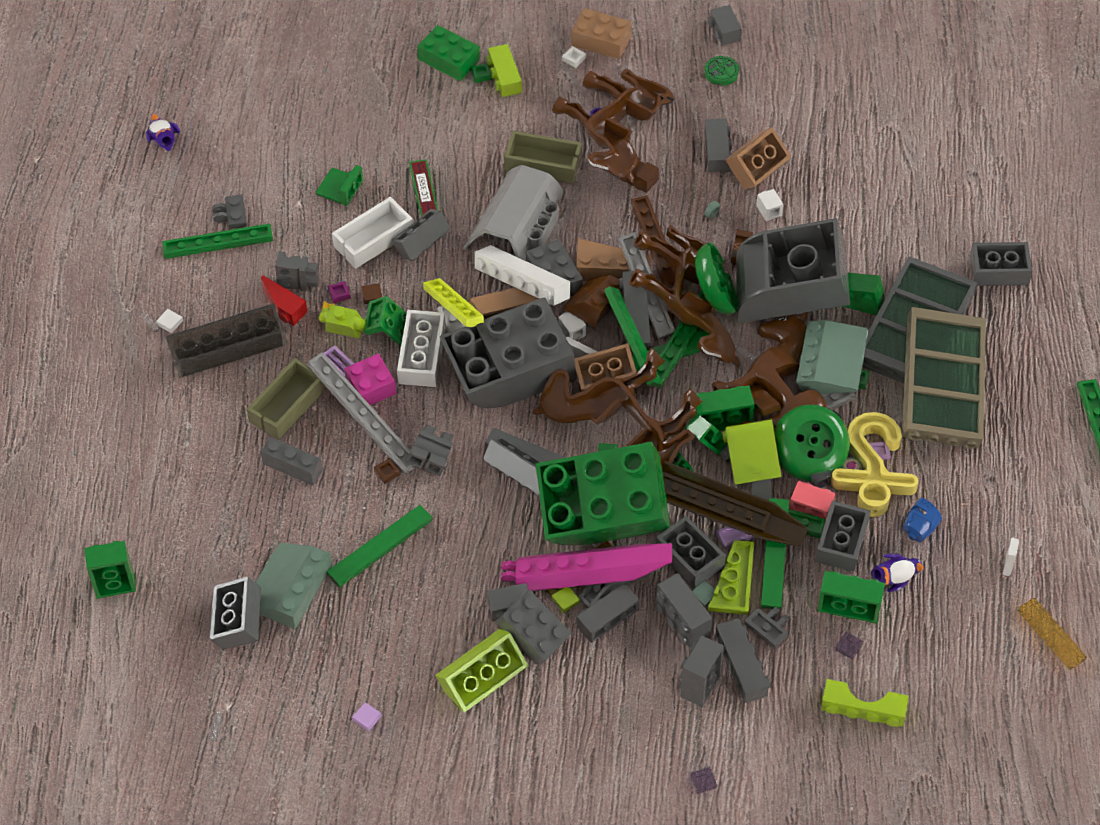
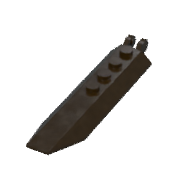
M664 462L662 473L668 504L759 539L798 547L802 546L808 528L776 503L672 463Z

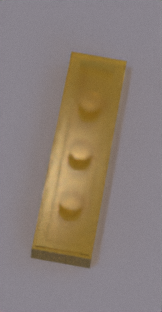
M1035 598L1018 607V612L1069 670L1086 660L1087 656Z

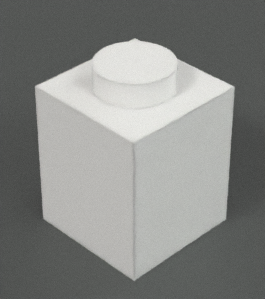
M774 189L763 191L757 195L756 206L765 221L782 216L783 203Z
M569 312L559 316V325L565 337L579 340L586 336V324L583 320Z

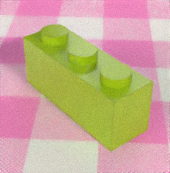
M504 44L488 48L486 62L488 66H491L492 78L496 79V90L500 91L502 97L522 93V80L509 45Z

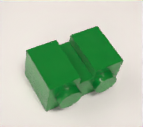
M696 414L685 428L686 430L689 429L698 440L717 455L728 444L724 443L723 434L699 414Z

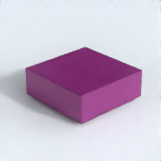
M345 281L327 286L333 303L351 299Z

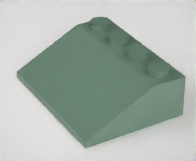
M829 320L808 321L796 381L801 392L808 390H817L820 394L858 392L868 328Z
M279 542L255 582L261 586L260 615L296 629L326 578L327 571L332 567L331 553L314 546Z

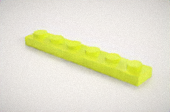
M442 279L423 282L424 290L466 327H475L484 322L483 315Z

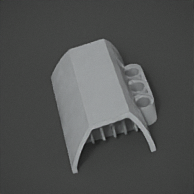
M524 165L512 168L506 174L466 241L464 250H468L473 240L480 235L481 237L488 235V239L495 237L496 242L503 240L504 245L509 242L510 246L513 247L515 257L525 260L526 251L544 245L559 219L557 203L563 194V189L549 173Z

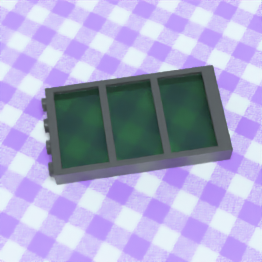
M908 256L868 331L862 367L904 383L907 315L911 308L916 307L964 315L975 295L978 282ZM916 324L915 348L945 353L956 330ZM915 355L914 385L928 387L942 359Z

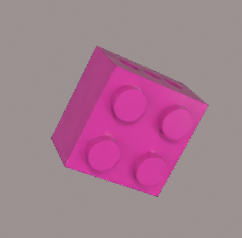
M379 354L344 368L346 379L369 405L396 394L395 380Z

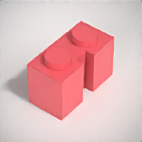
M798 481L790 499L789 509L827 519L831 502L835 500L836 493L828 489L815 487L807 482Z

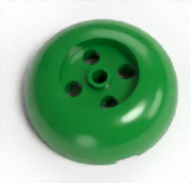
M712 242L707 243L698 250L695 257V270L701 289L708 303L717 312L722 314L738 312L737 294L730 273H725L722 265L724 260L717 247Z
M814 404L795 407L778 421L774 429L779 465L786 473L796 479L810 482L825 480L832 476V472L835 469L842 468L847 460L850 449L848 430L841 418L826 407ZM813 424L819 427L818 432L812 430ZM802 435L804 438L803 442H798L796 436ZM811 439H814L816 443H811ZM824 440L830 443L829 448L823 446ZM813 451L815 453V457L809 458L807 456V452Z

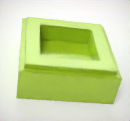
M570 587L563 588L552 595V600L563 613L580 603V599Z

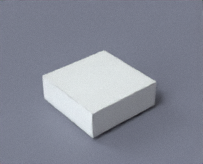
M573 46L562 56V61L575 68L586 59V53Z
M167 309L156 323L159 327L172 333L183 322V318Z

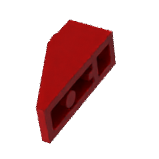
M261 276L262 288L281 321L295 326L308 312L306 300L266 276Z

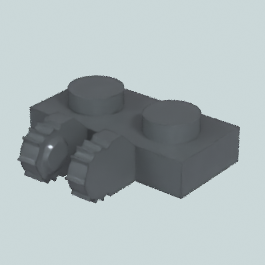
M243 194L225 197L226 205L223 203L213 205L212 211L215 213L213 220L215 222L228 221L229 229L247 227Z
M757 608L744 620V625L775 649L788 637L789 632L783 627L790 618L785 614L775 622L773 619L778 616L779 608H773L767 615Z

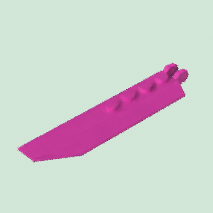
M633 544L519 557L516 562L511 560L502 562L501 569L508 572H502L500 579L505 582L516 581V585L527 583V588L531 591L636 580L671 563L672 544Z

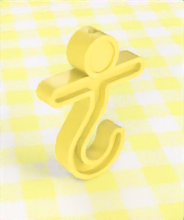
M877 412L864 413L857 416L848 428L850 438L849 452L861 462L864 470L835 469L832 472L831 486L836 490L859 492L858 507L870 510V517H879L888 510L891 494L914 495L919 481L917 476L913 474L889 472L885 468L881 457L864 438L868 434H878L883 438L889 450H898L902 434L895 420Z

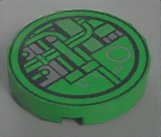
M716 56L708 60L705 65V77L712 84L717 85L718 83L722 84L721 86L732 84L738 78L739 65L730 57Z

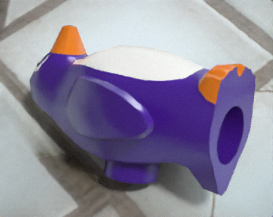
M154 113L150 121V128L146 131V139L148 143L154 141L160 147L170 151L175 141L174 133L179 134L180 129L175 123L162 120Z
M897 553L884 554L883 557L891 559L875 566L871 571V576L874 580L885 583V585H892L887 591L894 592L902 589L914 574L921 572L924 567L917 558L910 559Z

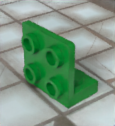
M355 165L353 170H350L348 173L332 167L316 190V195L348 206L364 181L362 167Z
M388 296L369 301L363 332L371 335L383 331L401 346L407 313Z

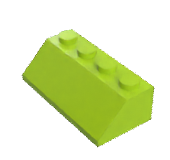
M498 629L435 676L444 692L465 713L528 667V664L510 632Z

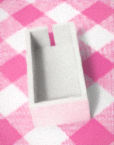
M389 197L332 233L334 248L343 257L345 256L346 260L356 269L393 246L392 240L413 224V218Z

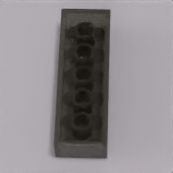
M274 303L166 336L168 349L179 378L287 345L285 330Z

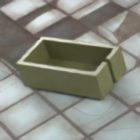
M512 131L504 156V171L508 172L516 166L524 165L549 173L557 181L574 184L582 159V143Z
M294 358L246 409L248 420L261 430L265 428L266 433L280 440L327 388L305 363Z

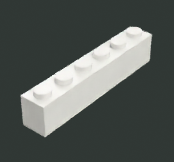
M491 245L475 252V269L539 299L545 297L547 302L552 305L570 298V281Z

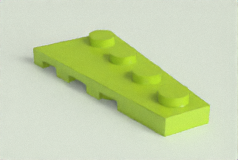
M734 540L720 580L715 588L713 598L708 606V611L748 615L754 542Z

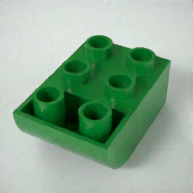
M652 442L535 463L545 540L550 543L559 545H589L602 543L607 540L613 541L663 532L670 527L660 454Z

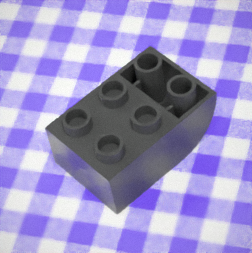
M837 218L762 231L747 238L739 246L736 253L739 323L850 305L846 243Z
M545 297L484 319L483 323L475 327L465 326L439 336L468 399L474 405L482 408L503 407L542 393L551 374L558 369L567 371L570 377L569 382L576 380L574 353Z

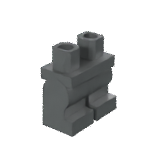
M285 252L278 253L275 265L277 284L287 289L301 288V291H306L307 286L317 287L319 280L317 263L308 262V257L302 256L301 259L298 256L286 257Z
M426 425L423 430H420L406 462L422 469L428 457L429 459L424 470L441 476L453 444L451 442L452 435L442 432L441 437L433 435L434 427ZM412 456L421 459V461L414 460ZM431 464H433V465H435V466H437V467H440V468H437V469H436V468H433V467L431 466Z

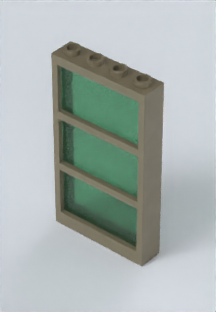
M916 307L911 308L907 315L902 437H908L911 440H927L930 443L941 442L950 446L960 445L970 449L979 447L983 441L986 318Z

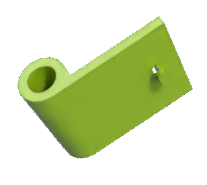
M772 419L726 427V431L722 433L724 443H728L735 485L781 477Z

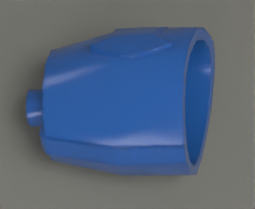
M921 497L917 500L907 514L903 527L908 538L917 542L924 541L940 524L942 520L941 513L927 499ZM920 509L924 510L926 514L924 515Z

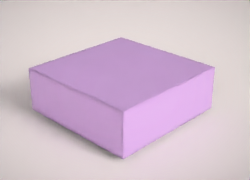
M885 441L869 443L882 460L891 459L890 451Z
M365 702L352 716V720L369 731L382 715Z

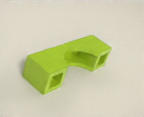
M827 679L821 710L830 714H843L849 718L867 719L869 722L887 723L892 727H903L909 695L888 691L878 701L865 702L857 699L850 692L847 683Z

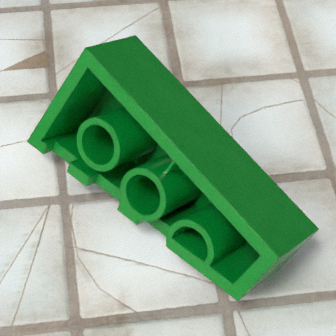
M848 272L850 305L841 307L877 316L885 301L881 276Z

